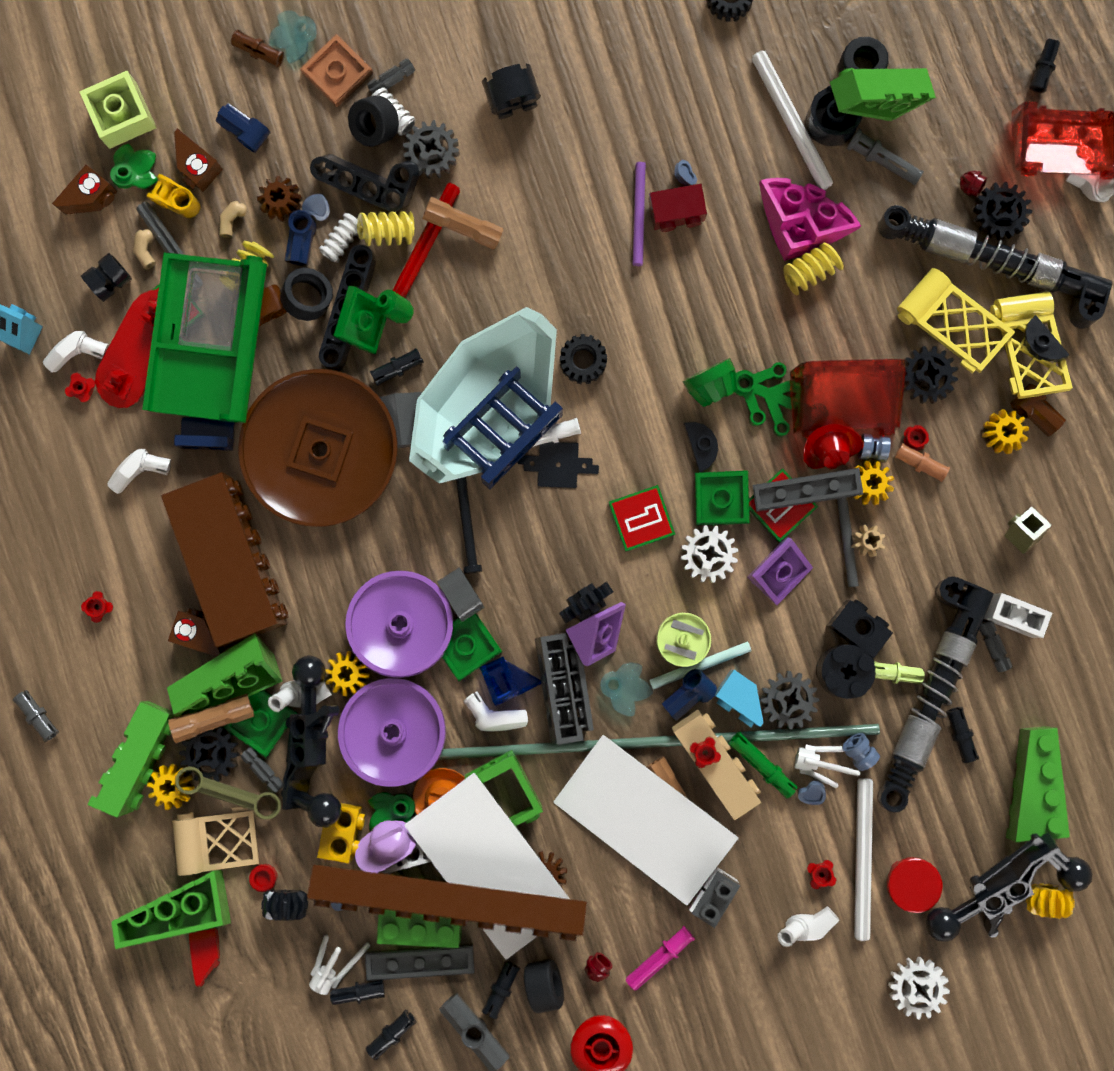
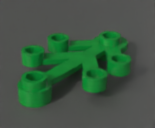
M777 362L771 368L755 374L747 370L737 372L738 390L734 393L744 397L750 412L749 421L753 426H761L766 420V415L759 409L754 394L764 398L774 422L773 432L778 437H784L790 431V425L784 420L779 405L806 416L808 423L814 426L821 425L827 420L828 410L824 405L816 403L808 406L783 395L795 389H806L811 383L808 374L800 373L794 379L767 388L759 383L771 378H783L787 372V368L783 363ZM774 368H782L783 373L781 375H776L774 373ZM798 378H805L807 381L806 385H800ZM740 380H746L749 386L742 388L739 385ZM813 411L819 412V420L812 418L811 413ZM760 414L762 421L755 422L753 415ZM783 424L786 427V431L784 433L778 432L777 425Z

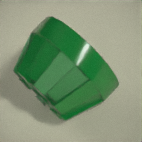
M730 358L718 362L683 381L687 392L702 407L709 406L712 402L715 403L738 390L736 370Z

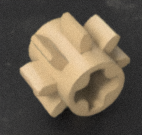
M863 525L860 526L861 533H852V537L855 539L851 548H857L860 557L865 556L867 551L870 557L877 556L876 549L881 550L885 548L882 545V538L885 537V534L877 532L878 526H872L868 530V527ZM870 538L871 543L866 544L865 540Z

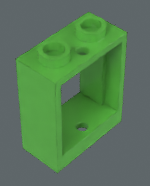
M510 750L465 774V779L475 773L480 781L484 783L512 768L532 805L509 817L516 827L523 822L528 824L540 817L543 809L513 750Z

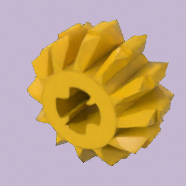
M1005 409L1000 410L998 415L993 413L989 416L990 422L987 421L983 424V427L988 431L982 433V437H989L990 441L987 442L986 446L991 447L995 445V453H1000L1003 450L1006 455L1011 454L1013 449L1018 451L1022 448L1021 442L1024 443L1028 440V437L1023 433L1028 431L1030 427L1021 425L1025 417L1016 419V411L1014 410L1009 412V414ZM1004 427L1008 429L1006 433L1009 432V436L1007 437L1003 435L1005 431L1002 432V428Z
M865 461L863 467L859 465L855 467L860 470L863 495L853 496V498L856 500L863 496V505H867L870 500L874 506L878 505L879 498L886 501L889 498L886 492L894 490V487L887 484L893 481L894 477H886L885 475L890 469L885 467L880 470L881 464L879 461H876L873 467L869 461ZM870 477L871 481L875 480L876 485L873 487H868L866 484Z
M347 651L345 658L339 652L336 654L338 663L333 659L328 660L333 670L326 669V674H332V678L327 679L326 684L336 683L332 689L334 693H337L342 687V696H348L349 688L354 695L358 691L356 684L361 688L366 686L367 684L361 678H370V674L362 673V669L367 667L364 664L359 665L360 660L357 657L353 659L352 651ZM346 666L347 669L353 670V674L350 675V681H348V678L342 677V674L345 672L344 667Z
M171 764L169 768L163 765L159 767V773L153 772L151 774L155 782L147 783V787L153 788L154 792L148 794V797H157L155 806L158 807L164 803L165 810H170L172 806L178 809L182 807V801L188 802L191 799L189 795L179 792L176 786L174 791L169 792L171 788L167 789V783L172 782L171 785H175L177 773L185 767L178 770L176 764ZM185 771L179 777V785L185 791L193 790L194 786L187 784V782L193 780L192 775L184 777Z
M1042 883L1031 885L1034 895L1028 897L1026 903L1027 910L1033 915L1050 919L1068 918L1073 914L1075 901L1073 899V892L1059 885Z

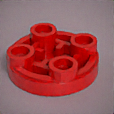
M909 857L892 864L887 877V891L891 900L898 907L907 912L922 913L934 907L941 897L942 879L938 870L931 863L918 857Z

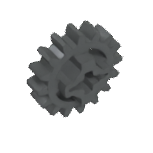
M432 120L431 126H427L425 121H422L421 129L413 126L414 134H406V139L409 143H403V148L407 151L404 153L405 161L415 163L419 168V176L426 172L427 179L431 178L432 173H436L437 177L441 178L440 171L442 170L449 174V164L454 166L457 164L453 156L460 155L459 149L455 148L459 146L457 138H453L454 131L451 129L446 132V124L444 123L437 127L435 120ZM443 140L448 144V151L442 147ZM415 148L420 152L419 160L414 154Z
M786 671L784 678L780 673H776V681L772 679L767 680L770 687L769 689H761L766 693V697L760 698V702L766 703L767 706L762 709V712L771 713L768 717L770 722L777 719L778 727L781 728L786 723L788 729H793L794 723L798 727H803V719L811 722L812 718L809 713L810 711H818L813 707V703L819 702V698L813 697L812 694L817 691V688L808 687L811 682L809 678L802 681V673H797L793 678L792 672ZM790 682L786 689L776 690L779 685ZM801 687L806 694V701L801 697ZM792 693L795 703L787 706L784 697L785 695L790 696ZM772 698L778 703V713L773 707ZM803 710L798 716L789 718L793 711Z

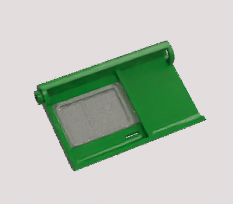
M164 252L142 410L246 423L267 264L262 262L263 258L248 255L244 260L234 261Z

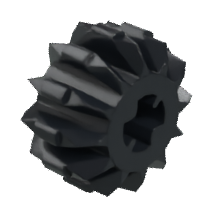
M287 889L265 892L261 901L262 916L268 920L293 921L304 918L308 909L307 893L301 890Z

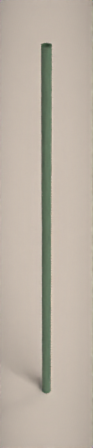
M879 724L744 731L741 733L748 741L757 742L853 736L858 733L878 735L880 734ZM738 732L715 733L717 737L722 735L727 743H729L730 739ZM676 735L610 739L622 749L683 746ZM599 740L577 741L559 745L536 743L443 749L439 760L497 757L510 750H513L515 755L591 751Z

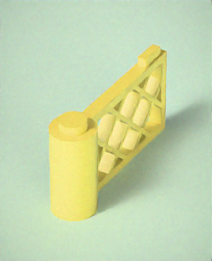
M932 268L897 307L899 312L898 318L903 323L918 325L962 359L960 365L972 374L975 370L981 373L1015 333L1014 330L954 286L943 272ZM951 294L961 300L960 309L947 310L946 299ZM977 312L982 317V324L968 326L966 313ZM962 313L963 326L949 327L948 315ZM943 315L944 328L934 329L927 323L932 316ZM998 328L1006 334L1001 341L989 342L988 329ZM983 329L984 342L970 344L968 331ZM964 331L965 344L955 345L950 341L949 332ZM996 346V347L990 352V347ZM985 347L986 358L981 364L971 357V348Z
M1049 291L996 299L994 305H991V314L1011 329L1017 328L1024 333L1026 325L1036 315L1043 324H1048L1049 331L1061 344L1054 318V301ZM1025 337L1021 343L1013 338L1008 340L1005 344V349L1013 377L1009 378L1012 395L1017 394L1018 399L1066 392L1073 388L1066 360L1056 363L1043 359L1038 360L1023 345ZM1019 350L1033 358L1027 368L1016 360V354ZM1035 360L1049 368L1043 378L1029 370ZM1051 371H1054L1061 376L1063 385L1055 386L1045 379ZM1025 375L1039 383L1035 389L1024 391L1022 379Z

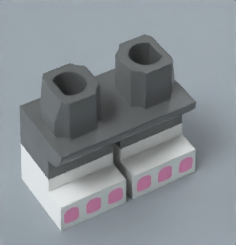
M718 867L703 884L702 887L706 891L700 888L688 908L693 915L713 928L716 927L740 888L736 878Z

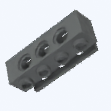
M567 633L535 638L551 744L559 745L583 741L582 731L594 730L584 665L572 642L568 641ZM568 656H570L571 664L568 663ZM572 682H574V685H575V690H574V691H573V688H572ZM576 709L579 710L580 717H577Z

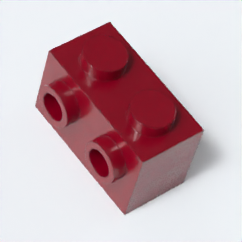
M702 183L650 192L648 201L654 230L660 229L661 232H669L675 230L676 226L686 225V227L692 228L705 222L707 210Z

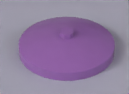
M391 571L370 579L356 592L346 614V634L354 654L367 668L388 677H410L428 670L444 655L452 637L453 616L445 594L430 579L414 572Z
M397 678L377 680L358 690L344 707L338 725L339 747L347 765L362 779L372 784L386 787L407 785L425 776L439 760L446 740L445 718L435 698L421 686L411 681Z

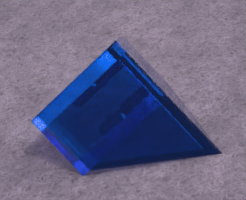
M504 656L480 667L495 706L541 685L540 679L505 660Z

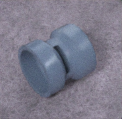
M863 433L861 438L863 439L864 447L858 453V458L860 460L872 458L886 463L890 453V437L881 436L874 438L871 434Z
M863 733L851 736L842 746V750L848 757H852L853 764L859 771H865L873 767L880 758L877 750L874 747H870L869 740Z

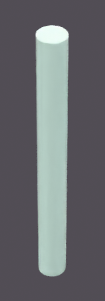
M747 641L706 657L693 666L681 667L650 679V684L653 690L684 678L687 672L692 669H700L702 671L751 652V647Z

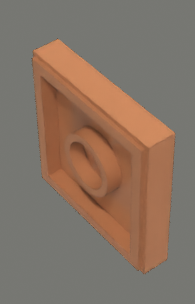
M337 34L300 68L301 73L336 108L373 73L372 68Z

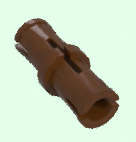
M236 30L232 35L231 45L250 53L252 58H260L277 68L282 64L284 52L265 44L263 39H255L242 33L240 30Z

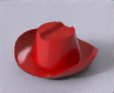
M842 424L824 425L809 435L803 450L804 462L811 469L824 467L836 469L840 465H846L850 457L859 453L864 447V442L861 436L848 426Z
M606 1015L593 1016L584 1021L576 1030L571 1041V1058L574 1065L580 1071H625L630 1065L633 1056V1044L630 1034L625 1026L613 1017Z

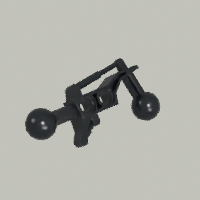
M308 655L299 658L292 669L293 680L301 687V714H290V717L286 720V726L290 730L286 757L287 768L283 777V790L281 791L283 798L282 809L300 808L307 811L308 818L314 825L328 828L338 822L342 814L340 801L333 794L320 793L316 796H311L308 794L310 778L318 766L326 764V739L328 738V731L326 729L330 725L332 717L339 714L340 708L338 705H324L316 712V687L320 686L324 681L326 669L319 658Z
M1048 832L1042 836L1034 833L1030 837L1031 840L1010 856L1003 858L980 877L974 875L970 878V889L974 898L953 910L945 907L933 909L927 916L926 929L929 935L937 941H952L959 935L961 923L984 911V928L989 937H997L999 934L997 928L1002 922L1003 916L1012 913L1013 906L1034 895L1031 882L1036 870L1045 862H1050L1057 869L1058 882L1063 888L1071 892H1078L1088 888L1092 882V869L1085 860L1079 857H1067L1060 851V848Z

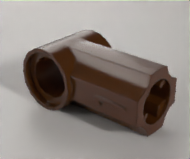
M1028 384L1024 391L1035 389L1037 386ZM1046 395L1018 399L1016 396L1010 403L1012 409L1021 417L1029 418L1047 437L1059 430L1066 421L1046 401Z

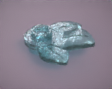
M287 10L278 14L277 18L280 26L271 32L269 44L278 48H286L287 61L293 63L307 53L308 42H311L316 37L317 28L311 18L307 16L300 17L296 12ZM305 25L306 29L301 33V29Z
M637 663L623 664L617 672L606 673L600 682L601 690L607 697L611 698L613 708L626 716L635 715L634 701L646 699L653 694L648 683L639 678L642 665ZM611 680L618 681L617 689L611 690L608 684Z

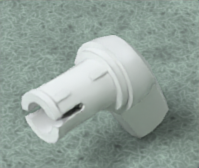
M1072 162L1067 171L1065 181L1079 187L1091 201L1106 202L1114 195V178L1108 180L1105 174L1097 167Z
M74 331L53 347L44 359L43 364L49 371L57 372L72 357L82 352L102 360L109 344L87 337L85 331Z
M137 449L117 467L107 483L108 487L117 494L121 493L144 470L168 475L171 459L150 455L146 449Z
M326 678L320 686L316 687V704L333 694L331 685L326 684ZM294 681L284 683L280 687V692L269 698V707L275 712L281 711L288 705L301 708V687Z
M478 691L464 700V703L476 718L475 726L481 731L512 730L526 727L528 723L526 710H489Z
M828 906L814 915H793L786 921V927L778 933V940L783 946L789 947L796 940L811 941L822 939L839 922V918Z

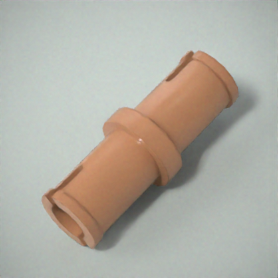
M904 443L901 444L894 457L913 466L916 472L920 473L922 471L938 479L940 482H943L950 470V467L929 458L930 455L926 452L922 454L906 446Z

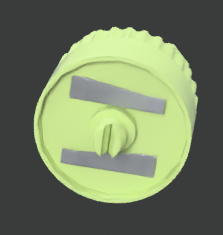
M677 613L662 621L657 630L655 642L658 652L665 661L675 666L688 667L699 663L706 657L711 646V634L706 623L698 616L691 613Z

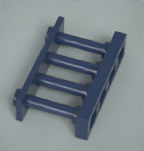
M517 366L512 371L507 370L500 377L499 384L456 427L454 425L451 426L443 435L444 439L442 442L447 451L456 445L482 469L481 473L483 475L481 480L489 490L563 416V408L556 401L550 407L548 405L544 406L518 382L521 378V372ZM509 389L537 413L538 419L532 425L529 423L526 425L500 401ZM491 408L497 411L519 432L518 435L520 437L513 444L511 442L507 443L481 419ZM473 426L501 451V456L495 463L493 461L489 462L463 438Z

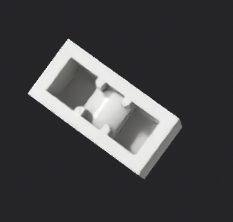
M997 593L993 595L984 619L1031 638H1043L1052 612L1006 594Z

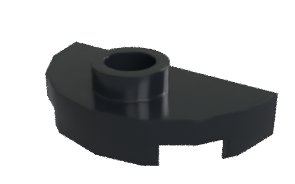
M1036 315L1028 322L1025 330L1024 344L1031 355L1038 360L1054 361V363L1065 360L1070 356Z
M686 422L684 423L685 431L698 471L701 473L707 470L716 460L718 453L717 439L713 431L704 424Z

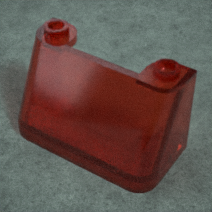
M1023 102L1012 111L1011 128L1015 169L1021 171L1022 176H1035L1039 172L1100 175V179L1103 180L1114 178L1113 111H1105V108H1099L1096 111L1046 109L1047 106L1037 108L1038 102Z
M905 360L809 361L799 364L790 371L793 434H802V438H808L819 427L828 424H842L852 429L873 428L874 431H879L881 436L894 435L901 425L906 375Z

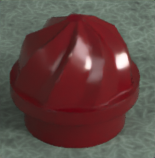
M968 171L960 178V188L967 196L974 195L978 197L987 182V177L983 176L981 171Z
M597 952L594 956L591 955L587 959L584 969L586 976L592 981H602L610 975L612 963L604 954Z

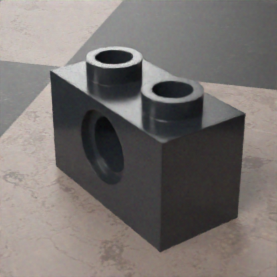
M856 599L854 601L846 600L826 626L851 645L862 648L872 658H875L893 632L888 629L889 624L879 616L874 618L866 612L868 608ZM860 619L867 625V630L862 635L855 628L857 621Z

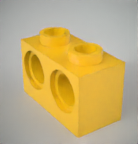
M341 803L342 812H346L351 816V824L344 826L338 820L334 825L322 828L317 858L350 863L358 849L360 841L357 840L358 830L363 829L365 814H361L362 806ZM336 839H341L346 843L347 848L345 852H338L335 849L334 841Z

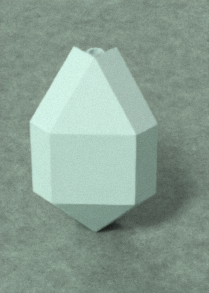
M526 307L461 341L417 399L409 461L439 484L481 473L482 469L456 445L449 451L444 448L442 442L444 433L451 426L454 425L456 427L499 384L500 377L507 370L512 371L516 366L521 372V378L518 382L544 406L548 405L550 407L557 329L542 314ZM511 389L500 399L526 425L528 423L532 425L538 419L537 413ZM493 408L481 418L507 443L511 442L513 444L520 437L518 435L519 432ZM474 426L463 436L489 462L493 461L495 463L501 456V451Z

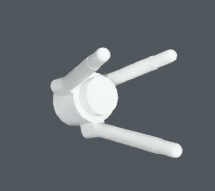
M806 744L805 748H798L794 767L800 769L801 774L809 775L834 788L838 787V783L812 770L822 767L845 774L860 775V772L857 770L819 761L820 755L815 754V752H844L842 746H812Z
M324 935L315 966L310 973L313 976L309 983L310 988L322 995H327L331 988L336 989L340 980L370 947L369 943H366L335 977L336 972L332 967L338 958L341 948L337 947L327 966H321L329 939L328 935Z

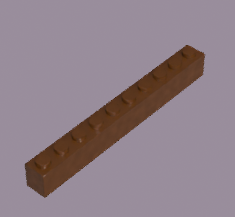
M314 864L307 899L314 900L313 906L330 908V903L341 904V910L357 912L358 907L369 908L368 913L384 915L385 910L395 911V917L412 919V914L423 915V921L439 923L440 918L451 919V925L467 926V921L478 923L477 928L494 930V925L505 926V932L521 934L522 929L533 930V936L549 937L550 932L560 934V939L576 941L577 936H583L587 901Z

